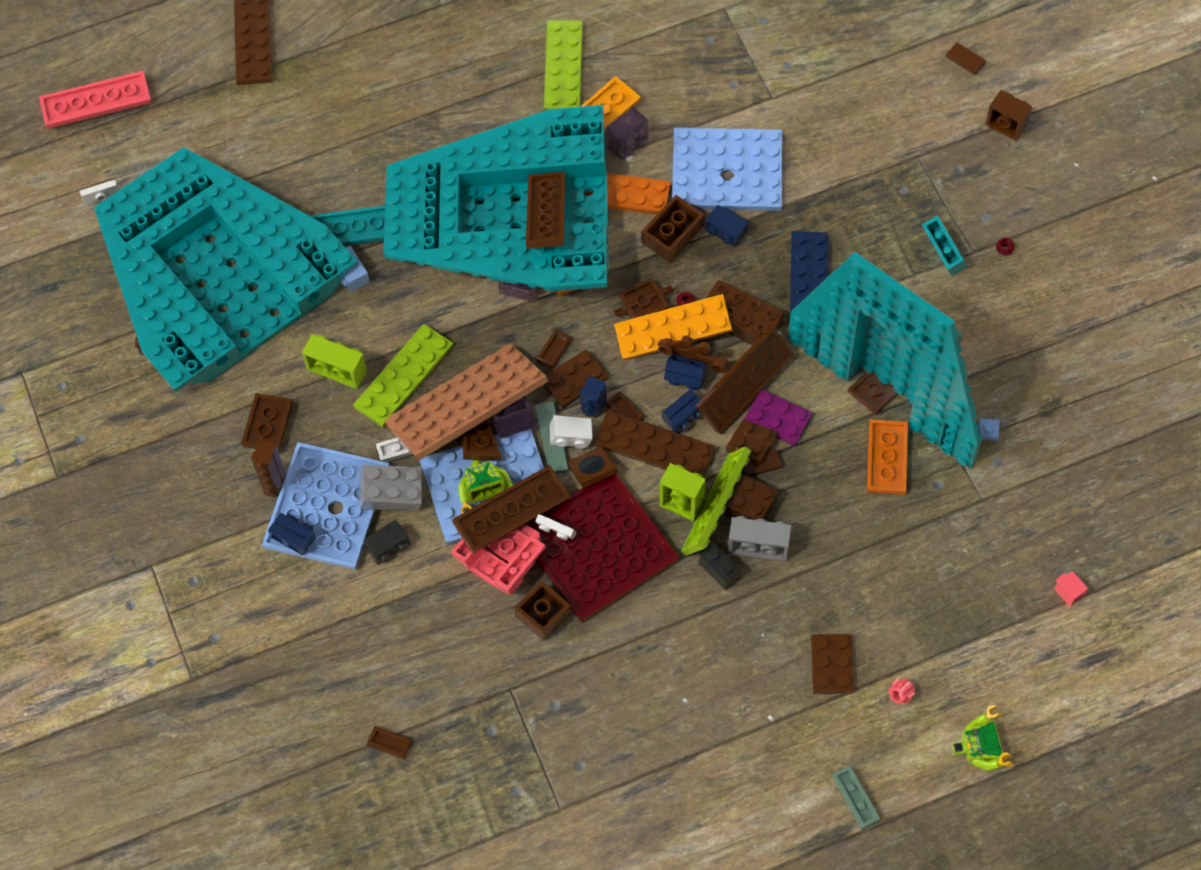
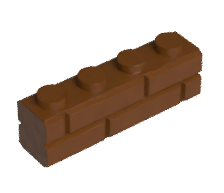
M258 440L251 457L254 469L264 494L270 497L279 496L286 477V471L275 443Z

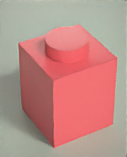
M1073 571L1067 575L1065 573L1056 580L1057 584L1054 589L1069 607L1082 599L1088 590L1086 585Z

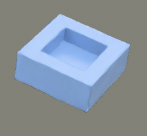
M980 418L979 433L982 439L998 441L1000 420Z

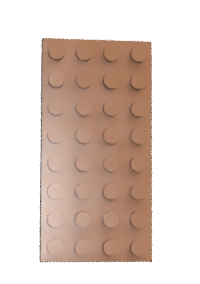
M510 343L462 373L455 375L452 379L439 385L429 393L424 394L414 402L407 404L396 413L391 414L385 420V424L419 461L547 383L548 380L545 374Z

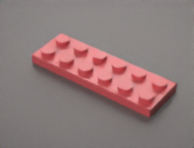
M144 71L39 96L47 129L151 103Z

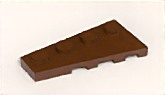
M487 419L462 434L463 460L501 461L502 454L498 450L496 438L492 434V427Z

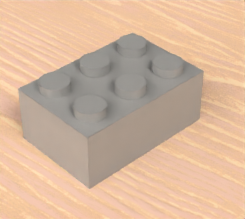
M363 464L359 472L360 509L418 511L422 504L421 467Z
M743 516L732 517L728 554L786 562L791 525L782 521L774 523L767 522L764 519L750 520Z

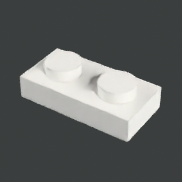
M398 438L376 444L382 462H389L412 455Z
M538 514L535 521L540 525L539 529L548 533L552 530L557 533V537L566 541L568 538L574 540L576 535L574 529Z

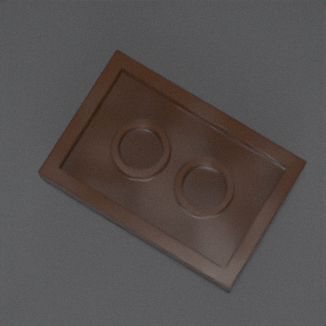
M585 349L546 375L548 382L543 385L562 409L580 398V391L585 386L589 377L592 376L605 382L609 379V375L591 353Z
M255 393L241 442L242 447L255 449L257 441L263 440L275 443L280 452L293 400Z
M811 634L813 694H854L851 634Z

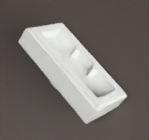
M115 180L81 190L80 194L86 206L104 201L119 189Z

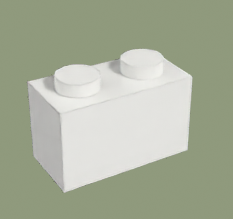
M553 416L550 422V445H557L558 447L572 446L578 449L588 448L592 440L590 418Z

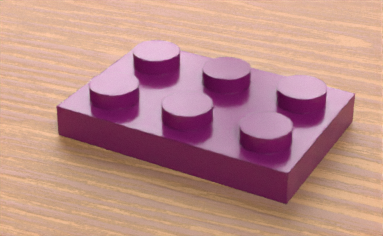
M762 389L744 419L778 432V439L796 446L812 417V412Z

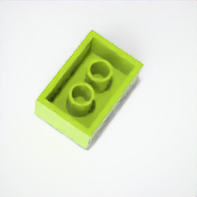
M312 334L302 351L308 371L358 389L367 372L364 356L361 351L355 348H347L340 342L334 343L329 341L322 335L316 336Z
M670 463L659 482V506L695 522L705 502L706 479L698 473L687 471L681 465Z

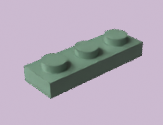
M849 765L833 773L831 777L861 830L879 822L880 817L851 766Z

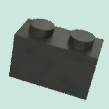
M396 519L363 540L365 548L377 565L388 562L393 555L405 551L410 545L409 536Z
M714 542L699 554V564L725 591L740 579L741 569Z

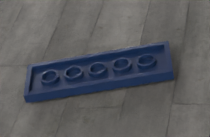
M791 232L790 314L808 294L828 277V232Z

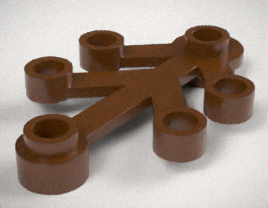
M683 336L679 341L664 338L658 342V350L661 353L708 363V365L709 363L713 364L712 369L718 373H726L729 366L728 360L724 357L714 359L699 354L709 353L711 345L707 342H701L698 347H691L693 339L689 336Z

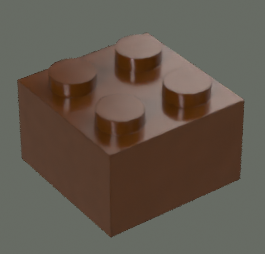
M1000 90L989 106L985 125L1017 142L1028 125L1032 106L1026 101H1022L1012 94Z
M743 474L734 489L733 495L725 505V515L730 518L743 516L750 520H766L777 501L778 491Z
M541 580L514 607L515 616L545 641L571 615V605Z

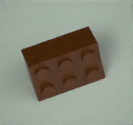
M675 195L641 231V243L670 263L704 227L705 214L678 195Z

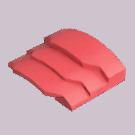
M525 524L474 554L471 553L464 540L461 539L451 551V554L478 577L498 590L512 595L524 581L522 578L534 565V561L546 546L540 542V533Z

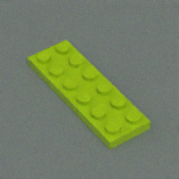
M547 20L544 111L548 109L580 107L582 21Z
M423 324L353 404L354 409L384 428L386 426L385 420L391 414L399 411L454 347L453 342Z
M742 447L727 455L681 549V552L685 555L696 553L708 546L710 534L717 528V520L726 509L725 503L733 495V487L742 476L740 472L749 462L750 458L748 456L751 450L747 447Z

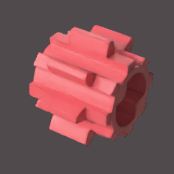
M897 678L889 688L891 700H894L896 704H907L915 695L914 684L909 679L899 680Z

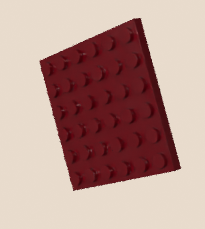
M617 474L580 489L572 494L569 500L542 514L546 518L574 529L576 532L574 540L568 538L566 541L557 537V533L552 530L548 533L539 529L540 525L536 523V518L526 524L540 533V542L546 546L536 561L564 600L571 605L572 611L581 623L679 561V556Z

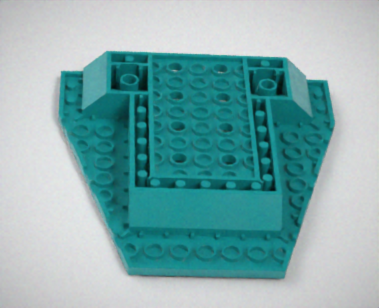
M603 105L548 109L387 165L384 258L401 262H416L417 265L421 266L425 264L431 265L432 268L456 273H471L472 276L480 277V275L486 276L491 280L511 284H527L531 288H536V286L542 287L546 291L608 287L607 150ZM565 171L564 246L527 249L528 175ZM587 192H593L591 196L585 195ZM514 198H521L517 202L512 201ZM480 200L485 201V202H484L483 204H481V205H477V204H476V203H477L478 201H480Z
M185 147L94 207L141 350L175 393L190 382L192 384L209 382L330 298L343 279V275L358 265V261L325 224ZM210 237L216 238L212 243L206 242ZM179 258H185L183 263L176 262ZM231 261L237 262L234 267L227 266ZM200 282L207 283L203 288L197 287ZM251 286L258 287L254 292L249 291ZM221 307L228 308L224 313L219 312ZM273 311L280 312L276 317L270 315ZM243 332L250 333L246 338L240 337Z
M856 252L852 253L791 311L788 333L789 341L794 346H799L808 356L817 359L823 367H828L834 371L837 377L843 378L846 381L862 366L866 372L874 373L878 376V379L883 384H892L897 394L905 396L913 404L908 425L914 432L925 436L928 442L939 446L945 454L953 456L962 466H967L971 469L975 464L982 436L978 433L980 429L979 424L975 422L977 414L973 397L969 396L971 388L970 385L966 384L968 375L964 358L960 356L962 351L960 346L962 333L957 330L953 319Z

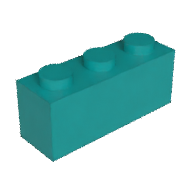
M938 215L922 224L951 276L968 267Z

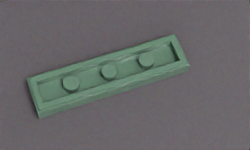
M554 402L535 405L547 465H550L556 474L569 472L564 447L550 445V422L553 416L556 415Z

